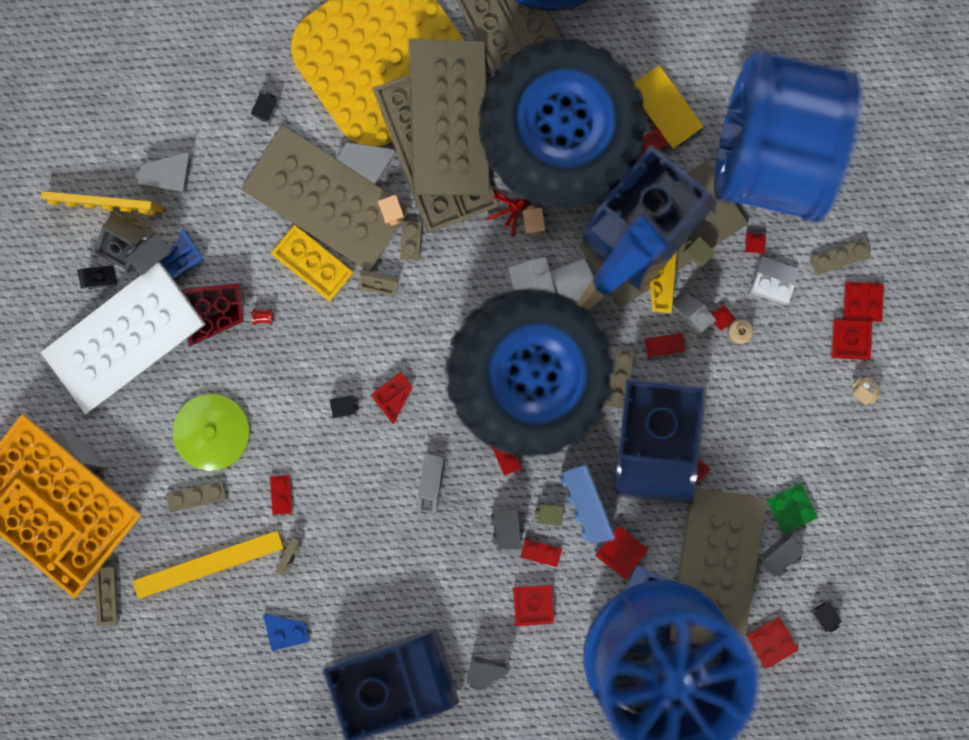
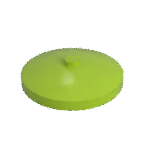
M205 394L191 399L180 409L173 424V441L178 453L187 463L202 470H220L234 464L244 454L250 439L249 421L243 409L232 399L218 394Z

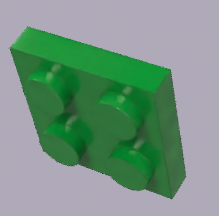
M801 483L767 499V503L782 534H786L818 518Z

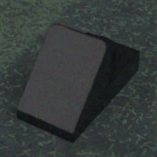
M113 265L77 270L81 289L88 288L91 290L117 284Z

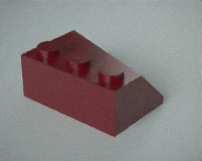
M242 282L192 287L181 290L205 323L203 327L188 337L189 347L244 322Z

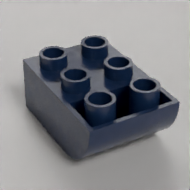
M650 146L631 168V171L620 181L597 209L585 230L583 245L605 262L626 230L640 216L645 215L669 246L658 258L627 280V282L642 293L717 205V202L711 192L653 146Z
M634 380L626 381L617 462V496L694 505L706 388Z
M437 628L327 662L323 668L344 740H363L441 714L460 702Z

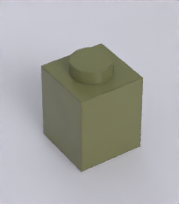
M700 236L696 239L692 237L685 244L687 249L684 252L699 267H703L716 253Z
M540 504L539 508L535 509V519H538V524L562 526L563 506Z

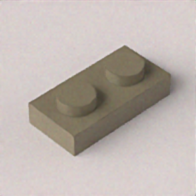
M403 221L400 259L419 261L422 222Z
M361 270L358 289L395 297L399 278Z
M295 536L292 537L275 571L276 573L283 575L284 572H289L293 565V562H291L293 555L297 556L302 547L299 544L301 539Z

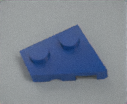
M184 229L180 231L178 240L170 248L172 251L169 252V255L162 262V265L174 281L204 261V258Z
M270 614L263 615L272 651L310 641L305 622L272 616Z

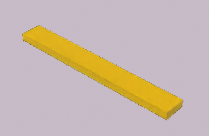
M277 530L133 580L132 582L137 597L140 599L282 550L284 546Z

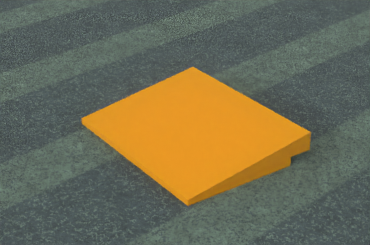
M21 414L0 441V536L75 599L90 583L142 514L26 415Z

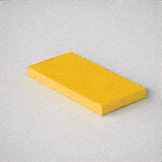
M660 65L634 83L636 88L641 90L644 99L642 104L644 112L655 127L659 128L672 150L704 127Z
M295 224L271 252V255L329 302L332 301L354 274L351 269Z

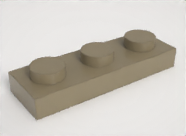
M863 239L812 256L810 260L815 275L870 258L871 255L866 240Z
M616 349L614 357L615 373H611L610 386L614 387L611 401L606 400L605 406L624 408L626 381L630 380L635 353Z
M223 481L166 494L170 512L227 500Z
M115 566L101 567L95 575L97 626L117 625Z

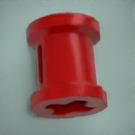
M253 308V325H257V323L273 325V309L257 310Z

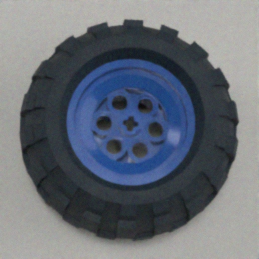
M551 38L544 39L543 42L535 45L529 44L518 50L515 55L498 68L488 84L481 101L478 131L480 144L483 146L486 154L485 158L490 168L497 173L502 180L501 182L511 191L514 190L528 201L536 204L551 205V207L582 205L610 192L631 171L643 148L642 141L646 132L647 116L643 112L642 104L644 99L641 90L636 88L631 79L633 75L624 64L621 66L612 58V53L602 47L598 49L590 46L588 41ZM561 98L568 99L570 106L563 107L560 103ZM545 105L550 106L552 114H544L542 107ZM581 109L586 118L579 119L576 111ZM567 117V123L562 125L561 118ZM547 125L550 128V133L547 135L542 134L540 126ZM574 130H582L584 137L581 139L576 138ZM563 137L566 140V145L562 147L557 145L556 138Z
M518 289L497 294L487 299L484 304L474 308L464 318L465 322L459 331H455L450 342L452 347L449 358H446L445 373H447L448 377L446 389L449 400L456 409L457 417L476 438L504 453L521 457L548 456L563 451V448L570 444L575 445L587 436L585 432L591 426H597L604 416L601 410L606 400L611 401L614 387L610 386L611 373H615L614 358L609 356L607 347L611 345L605 332L598 328L596 318L586 308H581L573 299L563 294L542 289ZM524 349L529 351V357L526 360L521 357V352ZM545 352L548 356L547 362L542 363L540 360V356L542 353ZM512 364L517 367L514 375L509 374V367ZM535 370L538 374L537 376H532L530 372ZM550 371H552L551 379L549 382L547 379V374ZM518 383H522L523 391L518 394L515 391V387ZM540 386L542 393L536 397L534 391L536 387Z

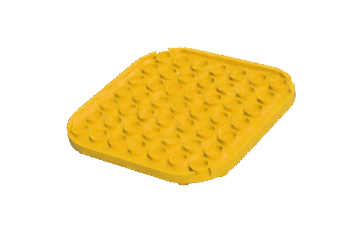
M329 0L298 24L291 40V54L297 69L344 135L356 144L384 147L393 142L372 88L409 75L408 41L410 39L465 40L436 0Z

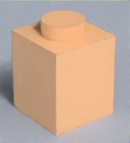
M396 195L378 201L386 225L394 226L402 223L401 219H404Z
M537 205L526 207V210L522 211L526 235L545 232L542 208H537Z

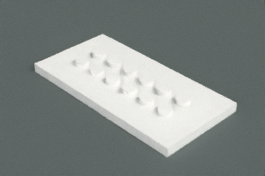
M158 262L143 276L140 275L48 346L41 354L86 415L198 331L205 323L162 263Z

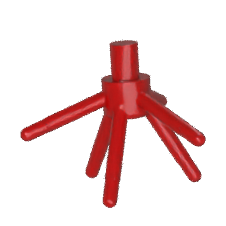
M493 189V192L496 194L492 196L493 199L509 204L507 209L486 217V220H491L511 212L512 214L504 224V227H507L513 220L510 234L513 237L518 213L522 212L525 207H528L530 202L526 199H516L513 201L496 189Z

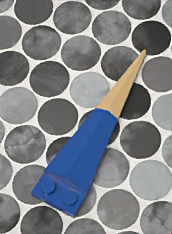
M645 215L640 216L626 230L577 302L578 306L589 310L601 299L658 258L669 246Z

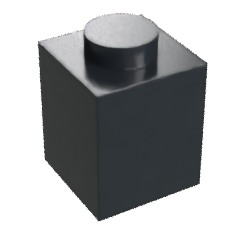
M268 92L265 95L260 93L251 111V115L271 124L280 104L276 100V96Z
M354 395L329 399L333 418L357 414L356 410H359L358 399H354Z
M825 601L811 610L823 631L831 633L840 627L839 624L842 621L830 602Z

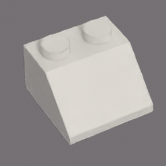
M761 256L749 292L783 305L789 304L795 287L798 269Z
M546 257L508 268L514 290L542 289L555 293Z
M585 259L550 272L557 294H563L573 299L576 303L594 279Z

